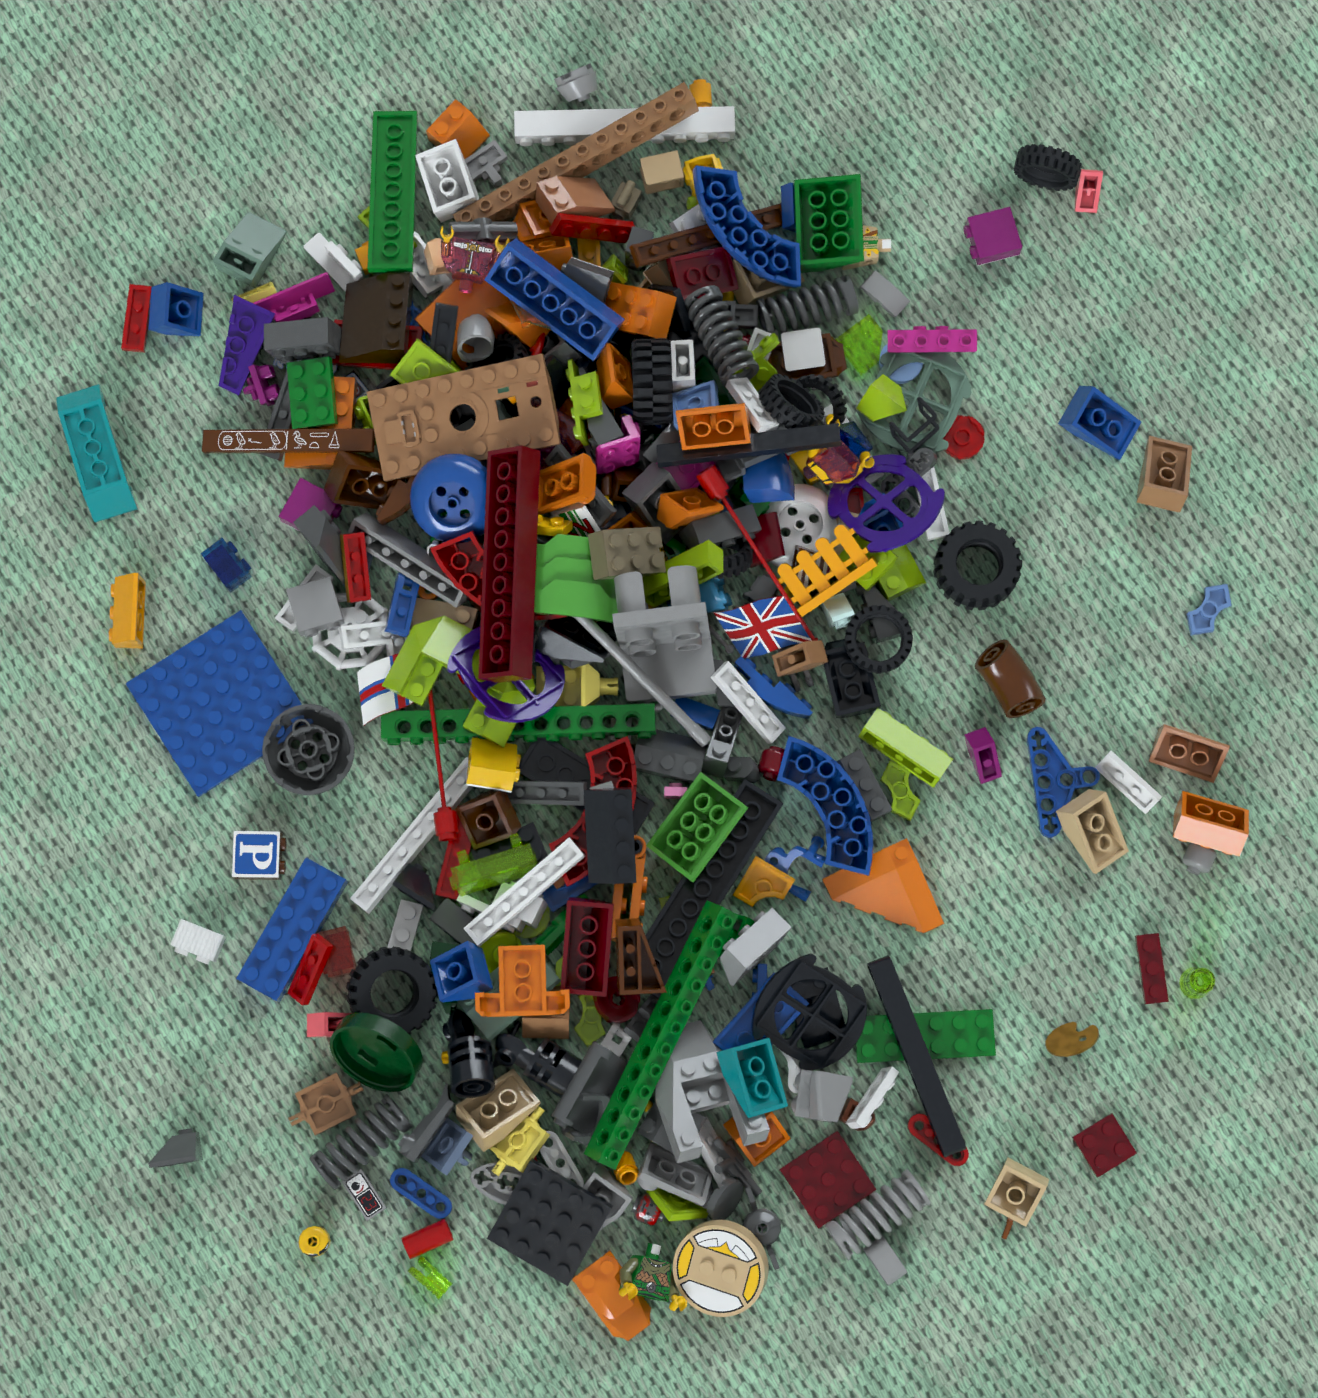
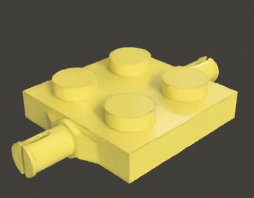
M538 1106L530 1116H527L503 1140L489 1148L499 1159L491 1170L497 1176H500L506 1165L515 1167L524 1173L530 1160L534 1159L550 1136L537 1123L545 1112L544 1109Z

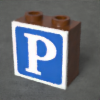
M234 831L232 877L234 879L281 880V874L286 872V861H282V851L286 852L287 840L283 838V834L276 831Z

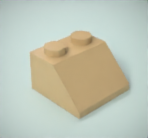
M1007 1157L984 1205L1026 1227L1048 1186L1049 1179Z

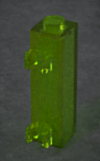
M516 833L509 836L513 848L470 862L466 850L457 852L460 865L451 868L452 876L449 877L452 889L457 890L462 897L524 877L538 865L531 844L523 845L521 837Z

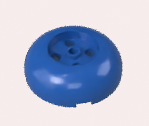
M445 454L428 461L416 474L410 490V506L419 526L428 535L442 542L449 541L471 531H474L479 538L483 536L485 530L487 468L477 459L463 454ZM440 486L444 487L446 494H438L439 490L437 488ZM465 487L469 491V494L464 495V493L460 491V488ZM450 500H455L457 505L453 504ZM445 509L447 516H441L438 510ZM467 509L470 512V516L461 515V510ZM469 537L457 543H465L472 540Z

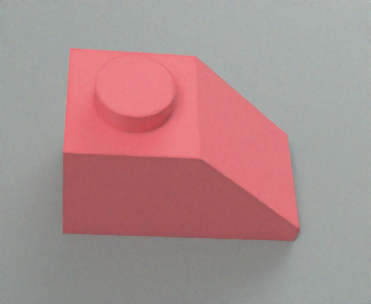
M321 1012L307 1014V1037H331L340 1021L352 1013Z

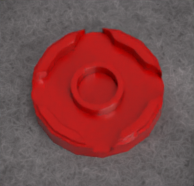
M957 415L952 427L943 438L949 443L948 449L944 451L951 457L960 460L969 459L977 455L982 449L985 440L984 429L980 422L970 416Z

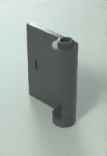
M593 1041L551 1115L555 1117L553 1122L564 1129L569 1125L581 1133H590L596 1124L599 1102L579 1099L581 1091L600 1093L611 1098L628 1062Z

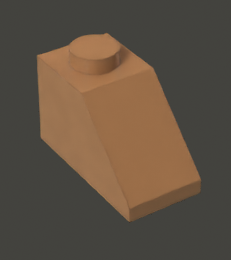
M822 640L805 641L772 655L778 677L809 670L828 662Z

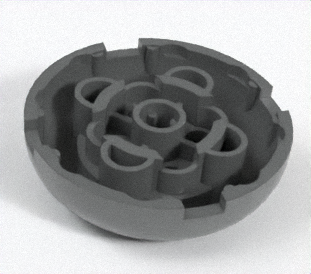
M303 704L287 709L274 719L264 737L262 753L266 769L278 785L295 794L318 795L333 789L347 776L353 764L355 745L351 730L340 715L321 705ZM300 715H304L305 719H312L313 723L310 724L305 719H298L294 723H292L291 719ZM293 724V731L284 742L278 744L280 739L276 737L278 731L282 726L286 730ZM315 733H321L322 740L319 742H315L313 740V735ZM299 740L301 743L300 747L293 749L291 747L292 741ZM309 748L314 749L311 756L306 754ZM321 755H329V761L327 763L320 762ZM301 761H305L308 765L304 771L298 769V764Z

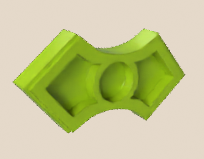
M890 760L880 781L887 786L891 793V812L911 821L921 800L910 790L908 783L910 772Z
M579 995L583 1013L580 1022L574 1027V1030L586 1047H589L593 1041H597L606 1033L601 1023V1016L595 1008L593 996Z

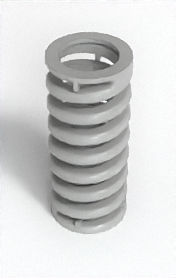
M908 1169L904 1170L898 1179H891L892 1189L887 1185H883L880 1188L881 1195L877 1192H872L870 1194L872 1204L868 1200L862 1199L860 1201L861 1210L856 1206H852L849 1209L851 1218L845 1213L840 1214L839 1220L842 1227L837 1221H830L825 1225L848 1261L851 1260V1255L854 1254L852 1250L856 1254L861 1253V1247L853 1232L865 1246L869 1247L872 1244L863 1224L877 1240L882 1238V1234L873 1217L886 1232L890 1233L892 1231V1226L883 1209L898 1226L903 1223L893 1202L907 1218L913 1217V1213L903 1194L918 1211H922L924 1206L931 1204L927 1195Z

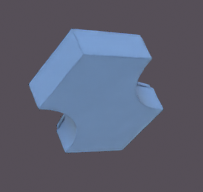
M1228 584L1204 588L1202 604L1196 610L1186 614L1190 636L1212 633L1214 631V621L1218 613L1232 606Z

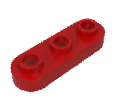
M915 1114L910 1117L907 1128L911 1135L949 1164L961 1166L966 1163L969 1157L967 1147L966 1150L960 1152L958 1159L953 1158L952 1155L944 1158L939 1145L933 1141L935 1135L927 1116ZM917 1121H921L923 1123V1128L921 1130H917L915 1128V1123Z

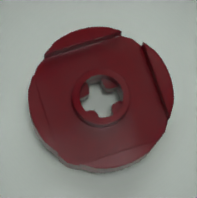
M612 976L608 978L607 997L593 996L594 1005L597 1012L607 1023H623L637 1013L640 994L620 995L617 987V976ZM613 994L616 997H621L620 1005L613 1002Z

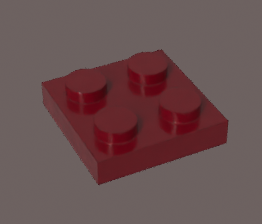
M1110 1113L1072 1137L1096 1178L1137 1154L1113 1113Z

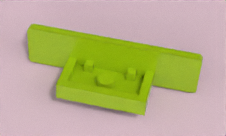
M775 333L765 336L757 348L753 351L750 350L754 360L759 365L758 373L749 380L756 391L764 386L771 376L777 374V370L764 358L780 343ZM743 369L736 371L732 375L743 372Z
M569 359L566 375L571 384V387L568 388V393L571 401H573L571 415L576 424L573 427V432L576 440H580L584 446H587L589 442L586 419L603 414L599 377L596 371L579 375L578 366L573 359Z

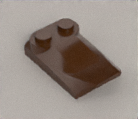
M830 333L821 334L825 356L824 366L787 371L782 341H779L780 343L771 351L768 362L777 370V374L786 375L789 379L793 378L795 380L810 374H815V376L822 375L824 379L834 378L847 369L843 344L836 341Z

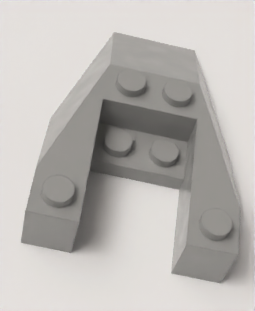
M701 1020L685 1025L655 1087V1101L676 1163L699 1158L703 1145L692 1113L729 1104L743 1146L766 1141L770 1130L765 1114L747 1118L722 1074L716 1053L722 1050L713 1043L715 1038Z

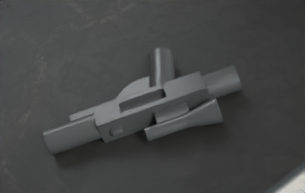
M720 1136L715 1138L712 1142L719 1150V1155L723 1158V1161L714 1167L716 1173L721 1174L726 1170L732 1177L738 1178L745 1188L750 1187L755 1197L761 1194L762 1190L751 1177L750 1171L743 1164L745 1159L737 1150L732 1138L725 1143Z

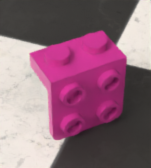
M630 415L621 417L623 438L596 447L595 465L597 474L610 473L614 469L631 466L639 461L641 432L638 423H634Z

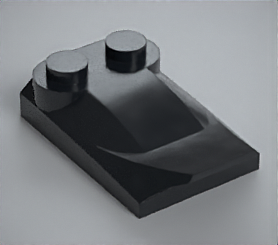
M845 639L827 642L824 649L828 662L824 663L823 667L836 718L853 717L870 713L877 708L880 709L881 705L873 673L860 669L858 665L851 661L845 648ZM856 641L861 653L869 658L865 642Z

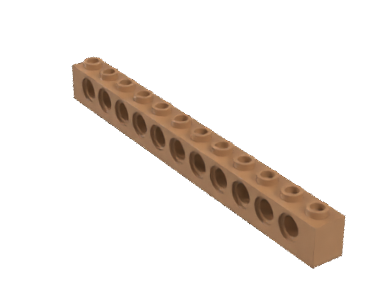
M685 82L456 212L453 214L456 222H472L477 218L483 217L491 219L492 222H506L517 215L520 203L536 200L537 182L555 176L580 178L587 176L698 112L699 109L695 98Z

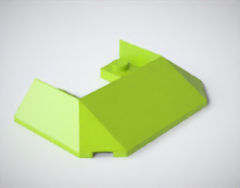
M446 616L413 625L382 687L423 707L443 667L447 668L453 649L472 629ZM478 649L472 657V670L476 680L483 682L485 680L478 679L480 650ZM533 678L522 680L533 693L535 689ZM511 681L500 682L487 689L489 695L502 702L510 704H523L527 702L526 698ZM476 699L463 727L504 748L517 723L502 722L487 717L484 714L486 706Z

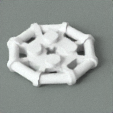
M346 593L336 594L338 602L347 601ZM372 598L367 601L355 602V607L341 608L345 624L340 626L373 623L376 620H379V622L387 621L389 611L387 607L384 608ZM364 603L375 613L369 616L360 608ZM339 628L328 631V639L322 641L321 631L318 632V635L312 637L313 652H317L339 671L341 669L369 665L375 661L386 647V644L374 646L368 655L365 652L366 647L342 650ZM332 644L341 653L337 657L326 648ZM360 652L362 657L346 659V654Z

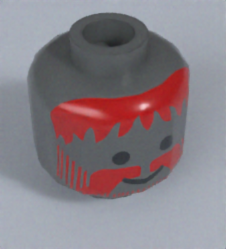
M644 1192L642 1195L638 1194L631 1210L634 1213V1219L651 1227L655 1226L657 1221L662 1222L665 1215L647 1192Z

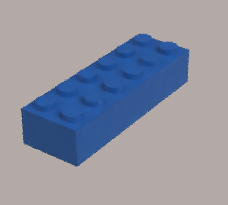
M516 238L506 245L484 279L592 361L600 356L605 345L610 343L625 320Z
M306 857L236 979L280 1003L295 976L312 934L320 933L348 881Z

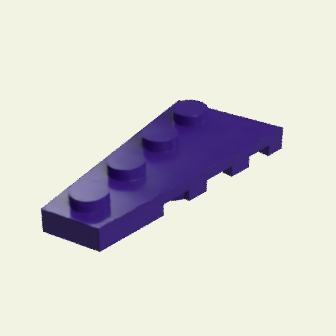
M236 295L233 298V307L218 386L240 395L250 374L248 367L254 365L264 342V324L272 323L276 314Z

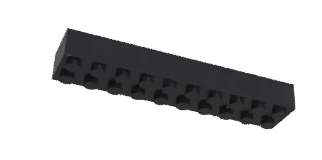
M744 779L734 797L748 807L747 811L696 880L691 882L683 875L646 934L664 986L706 901L721 905L784 804ZM650 993L658 999L661 993Z

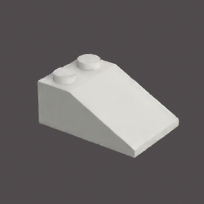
M456 139L415 155L433 213L441 223L454 218L453 214L479 200L475 184Z

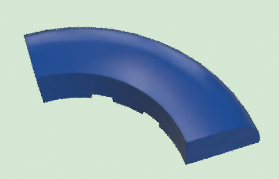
M696 165L692 170L696 197L709 228L724 249L736 261L757 276L782 286L800 287L799 243L788 241L775 234H769L762 228L763 225L755 218L751 211H747L742 202L744 198L739 187L737 171Z
M780 453L745 468L746 474L743 475V490L750 503L795 500L793 474L785 453Z
M788 736L777 780L791 785L803 793L818 811L826 829L827 852L825 864L870 876L873 859V833L870 816L859 789L848 773L828 754L803 740Z

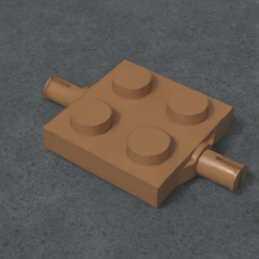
M336 1072L295 1093L301 1112L288 1117L289 1121H292L290 1122L291 1125L294 1126L305 1120L316 1136L358 1115L352 1104L351 1096L364 1091L363 1087H360L362 1086L361 1083L358 1082L347 1088Z

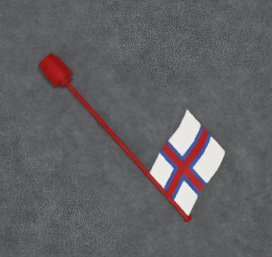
M399 653L374 661L357 672L363 726L381 715L414 703L382 687ZM431 690L428 698L442 807L437 809L438 812L433 813L435 832L439 841L456 840L459 833L457 813L455 810H451V807H446L433 693Z

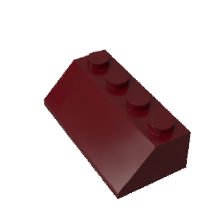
M568 898L560 990H569V994L607 997L613 903L588 898Z

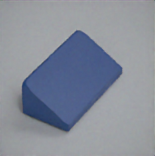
M790 182L781 186L782 229L796 232L794 183Z
M678 698L675 700V703L701 728L713 731L720 712L719 709L689 698Z

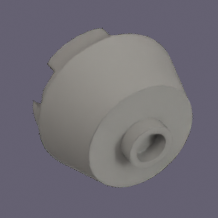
M591 63L554 79L557 84L556 89L568 102L575 99L578 102L590 98L589 93L597 90L596 71L593 70Z

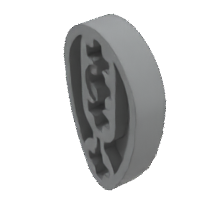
M497 1162L488 1163L474 1169L471 1173L472 1184L482 1194L503 1205H506L513 1191L512 1186L509 1185L505 1189H501V1184L497 1183L498 1179H502L503 1175H506L508 1181H514L515 1177L520 1180L523 1174L515 1167L506 1165L500 1176H497L491 1171ZM480 1171H484V1175L493 1179V1181H483L482 1185H480L478 1180L475 1179V1174H480Z

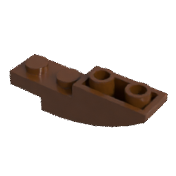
M415 476L406 477L407 483L398 480L396 485H391L387 493L389 498L385 504L382 503L376 512L378 516L377 521L380 525L383 526L395 520L411 508L410 490Z

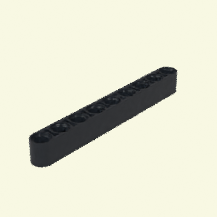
M887 955L867 963L868 970L943 1157L946 1158L966 1150L964 1139L890 956Z

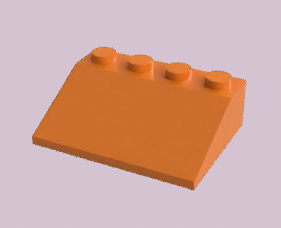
M479 258L471 264V269L477 271L481 276L462 273L414 319L431 338L436 302L459 306L452 360L462 371L468 366L466 365L467 362L461 360L457 352L456 342L459 324L473 314H480L489 321L497 339L499 334H504L506 331L484 311L489 307L514 303L484 280L490 269ZM462 345L464 352L474 353L472 346Z
M334 376L338 424L309 429H355L354 407L357 398V381L354 377ZM285 453L284 467L331 470L337 453Z

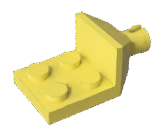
M590 664L574 669L563 666L565 683L562 694L555 706L595 705L600 700V696H618V677L600 678V673ZM536 666V695L543 691L545 685L542 666Z

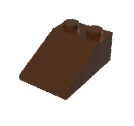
M338 450L324 491L332 503L378 509L389 498L387 493L391 485H396L398 480L404 482L405 478L384 481L380 461L358 453Z

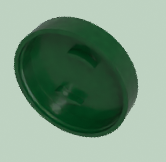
M370 1013L349 1014L340 1021L330 1038L331 1054L341 1069L356 1081L375 1090L399 1092L409 1088L423 1064L422 1053L415 1040L400 1026L378 1015Z

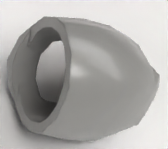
M473 314L459 324L456 342L458 355L462 361L469 363L489 357L494 348V330L484 316ZM462 345L472 346L474 353L464 352Z

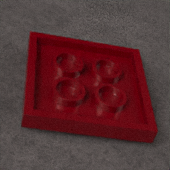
M838 1131L779 1169L818 1229L877 1190Z

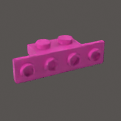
M325 272L258 300L254 304L275 313L274 319L276 322L301 320L320 312L315 300L335 292L328 273Z
M914 326L913 330H887V351L889 353L976 352L977 329L948 330V326H936L935 330H926V326Z

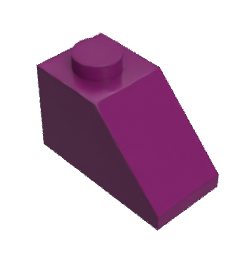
M986 727L964 734L967 750L980 784L1002 777L995 742Z

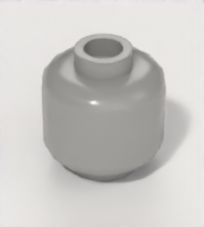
M1190 843L1183 856V863L1188 866L1186 870L1192 874L1208 873L1217 854L1211 848L1207 849L1198 844Z

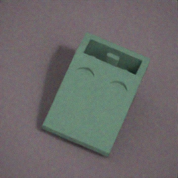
M247 212L224 240L213 259L216 269L256 288L287 231Z

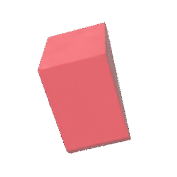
M1081 169L1075 192V212L1097 213L1103 171Z

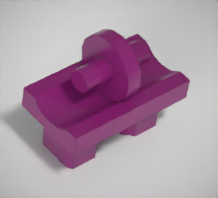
M254 364L249 366L251 378L246 379L248 386L243 389L244 394H251L253 401L259 399L260 405H274V400L278 398L281 388L278 384L271 386L268 384L267 379L276 376L273 365L259 366Z

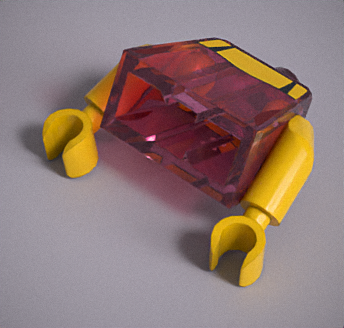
M829 414L825 418L826 425L833 419V414ZM841 441V446L808 450L807 466L803 468V473L808 479L817 476L825 485L833 483L848 484L863 472L864 467H873L875 461L873 457L865 461L870 457L868 451L862 452L858 459Z

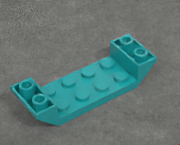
M94 385L56 397L59 418L81 490L93 521L96 523L137 510L133 491L128 484L105 410L106 404L100 385Z

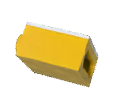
M472 737L468 754L466 785L511 793L514 782H518L520 776V769L518 768L521 755L517 754V745L506 743L503 748L489 740Z

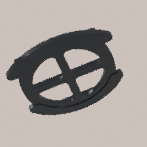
M807 954L789 962L772 976L759 995L752 1019L753 1038L760 1040L764 1035L770 1038V1041L778 1049L799 1060V1067L803 1070L824 1069L844 1057L860 1038L867 1016V1002L863 988L859 984L850 987L837 975L814 965L817 959L814 954ZM807 979L821 980L826 983L825 988L810 1007L805 1006L788 995V987L798 981ZM835 990L842 994L847 1005L848 1018L843 1028L837 1027L819 1015L820 1009ZM779 1001H784L803 1014L802 1021L788 1039L781 1036L775 1023L774 1012ZM812 1022L819 1024L835 1035L834 1042L820 1049L808 1050L797 1047L798 1040Z

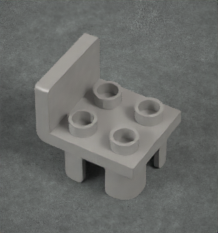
M694 566L670 567L668 569V581L672 606L648 609V603L645 602L643 579L640 572H628L614 577L618 613L612 614L619 647L671 699L715 694L717 692V685L710 678L715 673L706 603L701 602L697 568ZM622 666L627 702L629 704H639L657 701Z

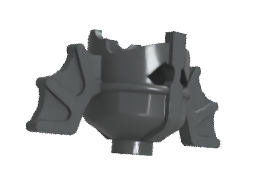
M747 1187L745 1191L753 1211L746 1216L742 1226L750 1230L759 1239L763 1247H766L774 1269H779L780 1267L771 1244L777 1241L781 1232L780 1219L772 1211L765 1208L758 1209L750 1187Z

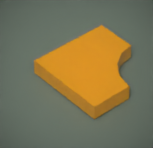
M755 856L733 896L751 907L765 897H776L784 900L795 879Z

